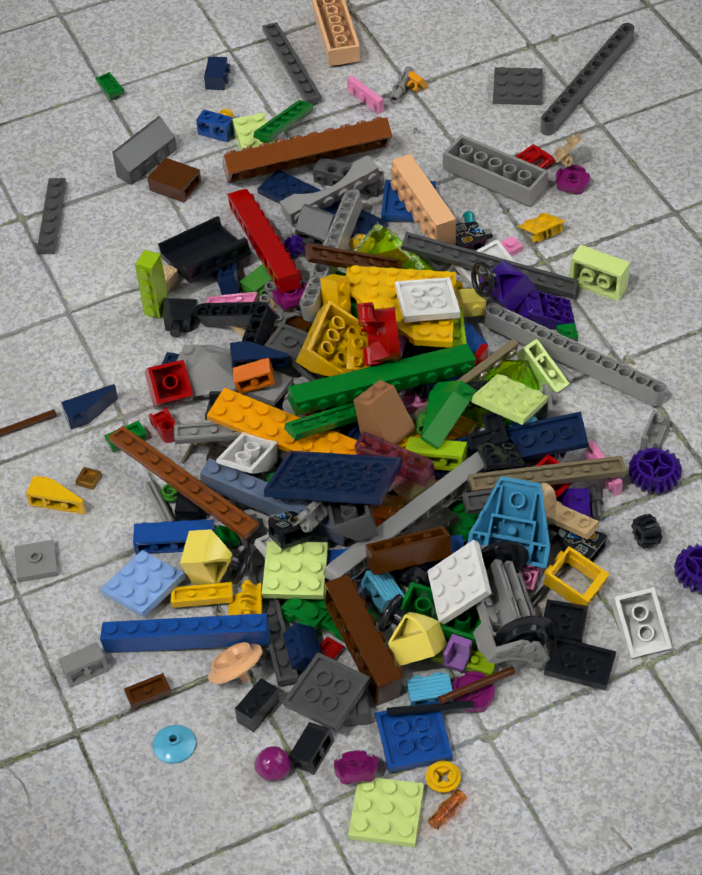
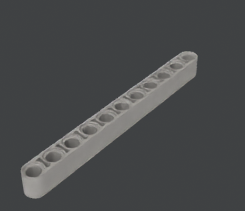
M350 189L344 193L323 246L346 250L362 210L359 190ZM315 264L300 300V308L305 321H314L318 311L322 308L320 278L336 274L338 267Z
M496 304L487 306L484 319L486 327L511 339L514 338L517 342L528 345L535 339H538L551 358L652 406H661L663 404L667 391V386L663 382Z
M479 453L473 454L377 527L378 535L369 540L358 541L326 566L323 575L331 581L348 574L351 581L369 568L367 566L365 544L415 533L462 497L464 493L470 491L467 480L468 475L483 473L484 464Z

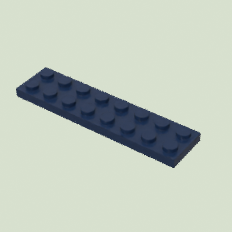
M279 169L257 188L258 194L279 204L280 201L293 194H309L323 191ZM342 200L323 210L336 215ZM361 210L350 239L356 234H365L372 236L375 240L388 227V223L371 213Z
M581 411L505 428L509 443L515 444L523 461L545 457L547 454L551 456L589 447ZM467 436L450 440L467 442L468 458L473 455L470 451ZM433 469L435 480H440L451 472Z

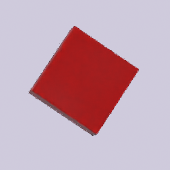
M327 636L320 644V649L323 655L336 661L343 653L344 646Z

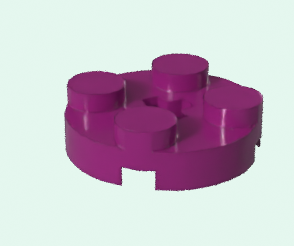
M571 165L564 169L560 168L556 172L555 182L557 189L568 193L582 194L589 186L590 174L585 172L586 169L579 165Z
M301 281V288L281 294L278 289L275 291L273 289L274 302L284 310L300 305V300L307 284Z
M477 671L465 672V675L460 678L458 676L453 681L452 691L487 676ZM492 683L476 690L477 694L475 695L468 693L453 701L473 700V709L462 710L467 712H485L494 699V685Z
M355 750L342 754L341 759L337 761L336 758L334 761V773L340 779V782L345 785L352 782H371L375 779V774L378 772L377 757L373 754L372 757L368 756L366 751Z

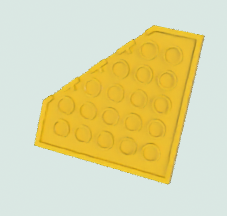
M357 265L347 267L346 276L349 277L350 297L355 298L358 304L373 302L374 308L395 307L398 334L408 337L409 342L415 346L452 348L454 318L404 322L395 290V281L450 277L455 293L456 272L363 267Z

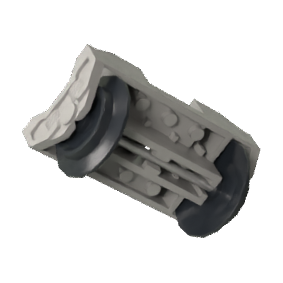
M499 541L486 546H480L491 594L476 604L481 624L473 632L478 650L486 656L488 663L498 664L508 660L529 662L533 668H542L550 659L545 643L552 636L554 625L546 617L535 616L520 571L529 560L528 550L524 545L509 541Z

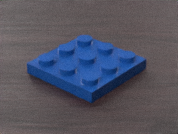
M385 180L381 219L414 221L413 215L407 211L405 203L400 201L398 193L392 189V180ZM430 181L436 190V181Z
M433 701V702H428V703H423V704H432V703H439V702H438V701ZM387 710L375 713L388 773L432 765L438 761H453L441 712L387 716Z

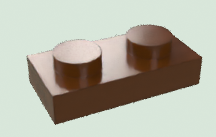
M164 673L124 688L125 695L132 709L172 694Z

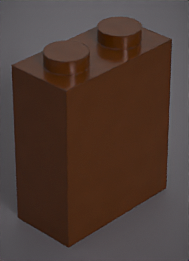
M165 157L148 176L147 181L150 191L184 203L201 183L200 169Z

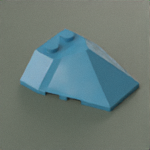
M500 476L477 521L469 532L467 544L472 540L479 542L480 546H486L499 541L515 542L524 545L529 552V560L526 565L547 568L550 542L542 484Z

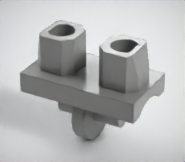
M544 384L542 394L547 395L548 399L547 403L538 410L540 411L541 420L560 416L562 412L560 406H555L559 399L558 392L550 391L549 385Z

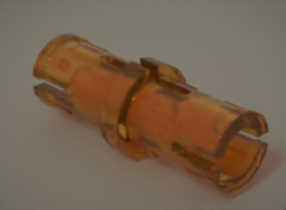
M456 789L446 801H442L439 804L437 811L428 819L429 825L434 829H440L449 817L452 818L455 815L457 808L466 800V795L461 790Z

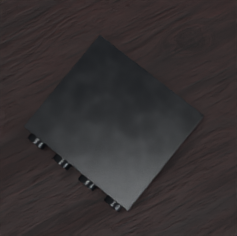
M219 216L158 243L162 259L170 266L176 268L178 273L190 284L251 255L248 240L245 237L238 240L221 225Z

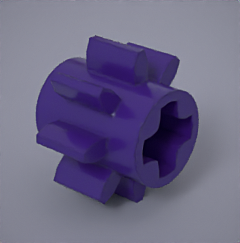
M295 235L286 238L284 246L290 256L297 257V255H301L304 252L305 244L302 242L303 238Z

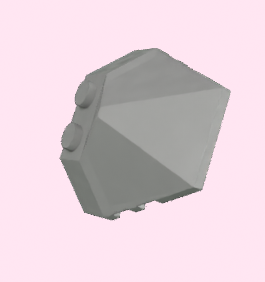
M184 345L177 361L184 360L193 396L181 401L194 400V397L201 395L209 397L210 391H222L224 387L237 391L233 381L229 350L215 345Z

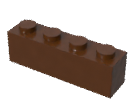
M443 526L365 544L367 566L373 575H382L393 570H403L406 567L423 565L431 561H441L451 555L450 534Z

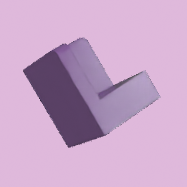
M452 634L443 653V666L463 672L472 654V640Z

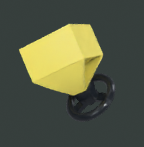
M212 530L189 531L180 565L193 585L219 583L226 569L232 571L230 580L233 585H237L249 567L252 550L250 547H246L238 556L231 553Z
M397 594L391 600L379 623V630L381 632H385L392 623L397 626L388 642L389 648L393 652L396 666L433 657L447 646L439 621L418 613H407L400 609L403 603L402 594Z

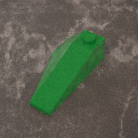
M461 380L437 382L428 395L429 401L425 412L426 418L423 424L421 439L438 450L471 402L477 390Z

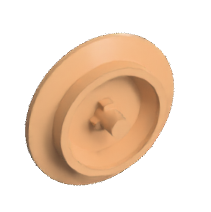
M243 642L221 652L211 664V670L208 674L209 681L213 684H221L235 678H240L242 683H246L249 680L247 671L256 664L262 655L261 646Z

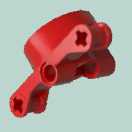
M373 302L356 304V308H358V324L362 327L361 332H367L368 339L367 348L362 349L364 366L380 365L381 362L401 360L395 307L374 308Z

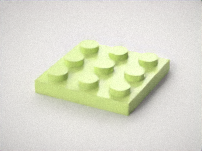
M497 374L473 395L471 402L523 425L547 403L548 396L542 394L539 390L526 387L523 383L510 380L507 376Z
M267 541L262 598L324 599L326 577L323 574L327 566L328 542H303L286 549H281L274 541Z
M375 778L371 782H357L348 839L415 848L424 783Z

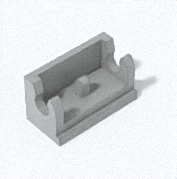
M652 411L641 437L640 450L643 451L645 447L651 449L653 446L655 449H659L663 446L670 426H668V415H665L664 420L658 418V411Z
M97 642L58 659L70 688L109 671L105 656Z

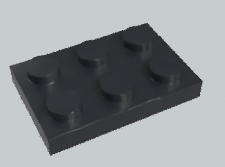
M555 636L549 653L550 659L545 665L544 675L606 690L617 651Z

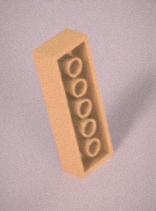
M311 0L312 11L329 66L359 62L360 45L345 0Z
M408 154L392 160V168H390L392 175L391 187L398 193L400 201L405 203L406 209L413 215L415 223L420 225L422 233L426 234L428 238L455 245L456 218L412 155Z

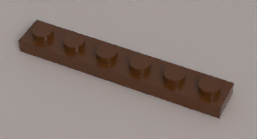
M307 243L304 247L307 260L310 263L346 269L354 265L403 269L401 260L397 258Z

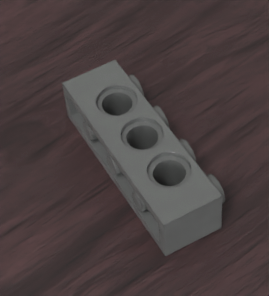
M320 157L313 169L314 182L333 186L346 176L352 164ZM379 171L380 179L362 188L359 192L377 197L384 185V172Z

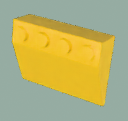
M328 300L318 311L296 362L311 372L328 377L351 372L353 370L346 369L347 351L343 348V343L348 341V333L367 336V332H361L362 327L359 326L357 318Z

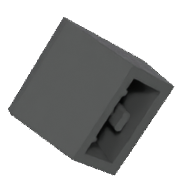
M304 203L295 227V236L303 238L302 242L305 245L310 243L323 246L335 215Z

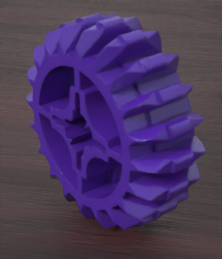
M653 446L651 449L645 447L643 451L638 450L637 454H633L629 462L628 473L631 482H634L635 487H640L641 491L648 490L649 494L651 491H654L656 494L659 491L665 494L667 489L672 491L674 486H677L682 475L679 458H676L675 453L670 454L669 449L664 451L662 447L655 449Z
M696 543L694 547L689 545L687 549H682L681 553L676 557L674 568L675 577H678V583H683L684 588L689 587L691 592L697 590L700 595L702 592V546Z

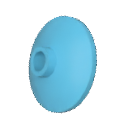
M182 725L164 727L156 734L153 740V751L156 757L169 764H177L187 760L193 754L196 747L193 732Z

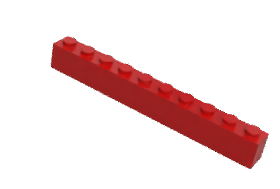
M247 188L228 193L229 207L280 294L301 288V271L297 270L295 261H291L289 252H286L285 246L280 242L278 234L275 235L273 226L270 227L268 218H265L264 212L260 210L258 202H255L253 194H250Z

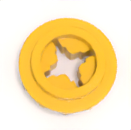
M448 761L435 762L426 771V784L429 785L431 791L435 790L439 794L442 792L449 794L452 790H457L461 782V773L458 767ZM439 775L442 777L447 775V782L445 780L439 782Z

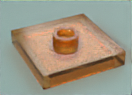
M386 494L381 505L372 506L375 522L382 524L397 513L406 503L405 497Z

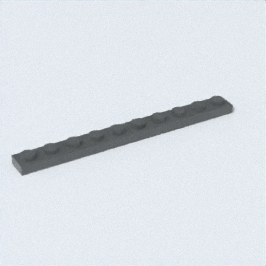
M407 231L401 246V250L471 270L478 261L486 262L491 270H493L499 263L505 260L523 272L536 286L535 288L570 298L575 297L579 282L577 279ZM480 267L482 272L486 271L483 267Z
M257 514L248 515L258 522ZM259 526V529L246 540L242 538L244 548L250 547L252 550L249 564L253 585L262 583L263 586L265 557L254 545L255 540L262 537ZM262 598V614L267 613L270 624V645L268 647L277 684L282 686L296 683L298 674L296 669L291 668L283 633L286 631L279 600L278 598Z

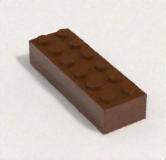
M346 574L325 583L324 604L342 636L357 669L371 678L372 682L367 688L375 704L378 706L400 697L404 675L400 666H396L393 661V652L390 648H386L382 632H378L376 629L374 616L366 610L367 604L363 597L360 598L357 593L358 587L354 580L351 581L349 575Z

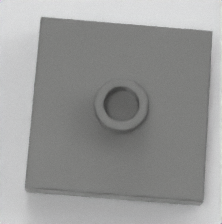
M274 371V385L260 387V389L245 392L242 395L275 406L293 383V377Z
M54 540L14 546L18 582L58 575Z

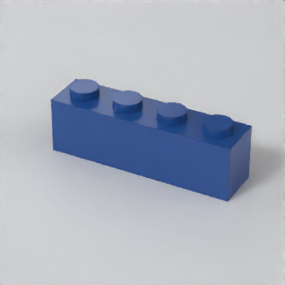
M214 520L134 524L133 532L135 554L137 555L142 550L149 554L183 552L189 531L212 530L215 533Z

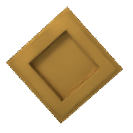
M83 467L75 480L76 485L94 490L102 477L101 471Z

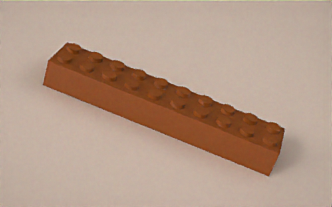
M376 117L372 121L366 122V120H362L355 125L344 124L337 129L327 128L324 132L320 133L317 131L310 132L307 136L301 137V135H296L289 140L279 139L272 144L262 143L259 147L252 148V146H248L237 152L236 150H231L224 154L222 166L227 183L275 173L278 169L284 171L318 162L320 157L335 159L387 147L391 141L392 132L387 117Z

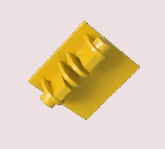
M541 213L534 219L525 220L523 224L518 225V228L532 233V242L539 243L561 233L564 229L562 223L565 220L548 213Z
M348 333V341L343 343V348L347 351L346 369L355 371L371 367L364 366L362 349L368 346L367 336Z
M245 580L241 585L242 592L233 595V603H228V615L262 614V583L253 585L250 580Z

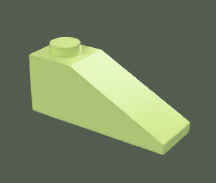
M538 339L523 347L516 354L524 368L543 385H549L550 391L559 392L570 384Z

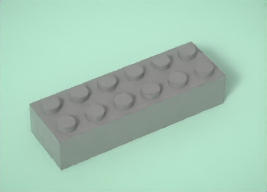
M462 134L443 153V169L528 206L536 200L548 184L547 170Z

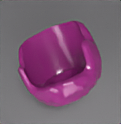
M270 746L261 750L255 759L254 767L256 773L265 781H277L288 775L291 763L288 754L278 746Z

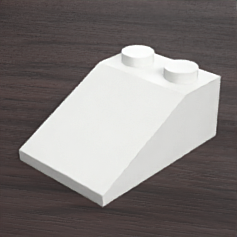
M242 432L217 458L216 463L251 474L269 471L277 462L278 442Z
M655 587L617 596L610 600L630 658L672 648Z

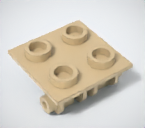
M578 133L576 135L572 134L566 140L567 143L563 147L560 146L554 151L555 155L553 157L557 163L561 161L566 167L573 164V159L569 152L582 140Z

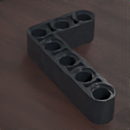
M266 302L201 303L195 307L193 312L196 318L206 327L247 326L242 342L249 341L262 346L267 343L276 320L275 312Z

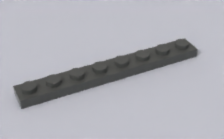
M274 22L263 25V33L302 99L311 104L321 102L322 97L278 23Z

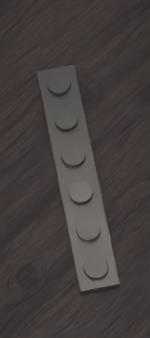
M49 178L37 246L38 254H55L66 178Z

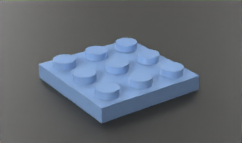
M142 550L103 585L100 590L103 595L144 618L186 577L180 570Z

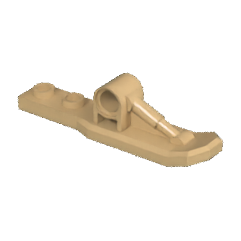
M541 483L547 524L556 525L588 540L600 527L599 521L563 506L561 502L556 500L554 489L547 483Z

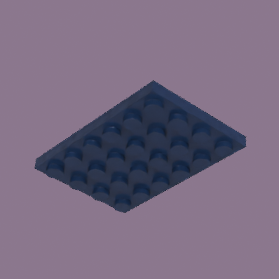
M289 451L264 488V497L292 500L302 499L314 502L360 503L371 506L381 505L403 465L402 457Z

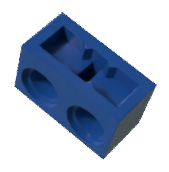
M203 109L196 119L198 135L228 143L234 134L233 117Z

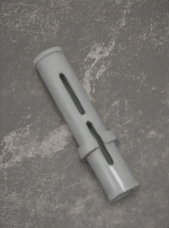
M405 67L397 84L393 86V92L389 96L390 102L396 104L399 102L400 97L404 95L406 85L410 81L408 74L411 71L414 72L412 67Z

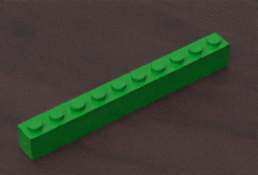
M466 343L452 348H445L289 386L288 401L295 416L354 402L355 398L379 380L393 385L396 391L464 375L475 367L476 358Z

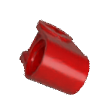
M164 407L158 413L148 414L152 427L157 431L162 441L165 443L174 442V425L176 423L167 407Z

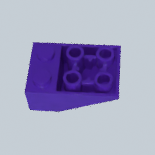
M534 289L514 310L516 314L550 330H556L557 325L575 323L569 299Z

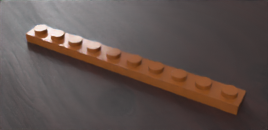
M121 426L108 436L109 442L244 540L259 529L258 522L124 426Z

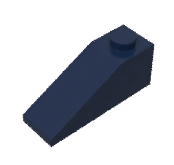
M238 261L218 271L217 281L221 295L240 293Z
M249 341L230 343L231 368L269 358L273 369L288 368V353Z
M112 384L62 401L63 412L70 429L89 424L118 399L116 386Z

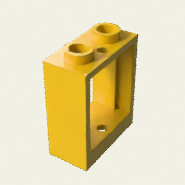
M568 546L565 552L560 551L554 560L556 563L553 566L550 564L545 570L544 575L546 577L543 584L570 603L588 606L604 586L610 574ZM566 562L594 581L584 595L555 576Z

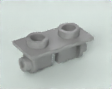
M312 501L306 506L308 510L304 509L296 516L298 520L293 526L299 523L304 532H311L328 515V508L322 504L323 501Z

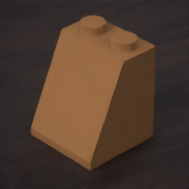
M379 380L353 400L361 438L390 450L415 430V425L395 387L391 384Z

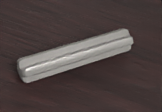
M155 481L146 482V490L162 521L174 522V518Z

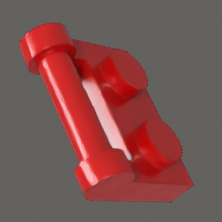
M534 144L515 156L533 165L542 159L544 161L537 166L543 169L555 163L552 155Z

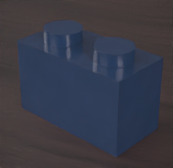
M208 56L204 75L206 90H225L226 84L229 83L228 73H231V64H228L227 57Z
M295 622L283 633L291 668L305 671L318 652L321 653L315 627Z

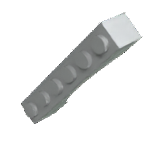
M367 155L353 162L346 176L332 187L315 193L293 194L280 201L281 211L293 226L297 224L304 203L321 210L330 207L340 201L346 191L350 189L360 191L362 188L379 180V167Z

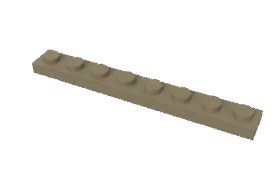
M513 338L457 381L461 380L467 385L468 382L482 381L488 376V372L492 369H498L507 358L511 359L517 354L519 343ZM428 402L410 415L413 423L416 422L421 411L426 412Z
M622 456L469 474L467 480L471 492L494 489L500 476L557 485L626 476L627 468Z

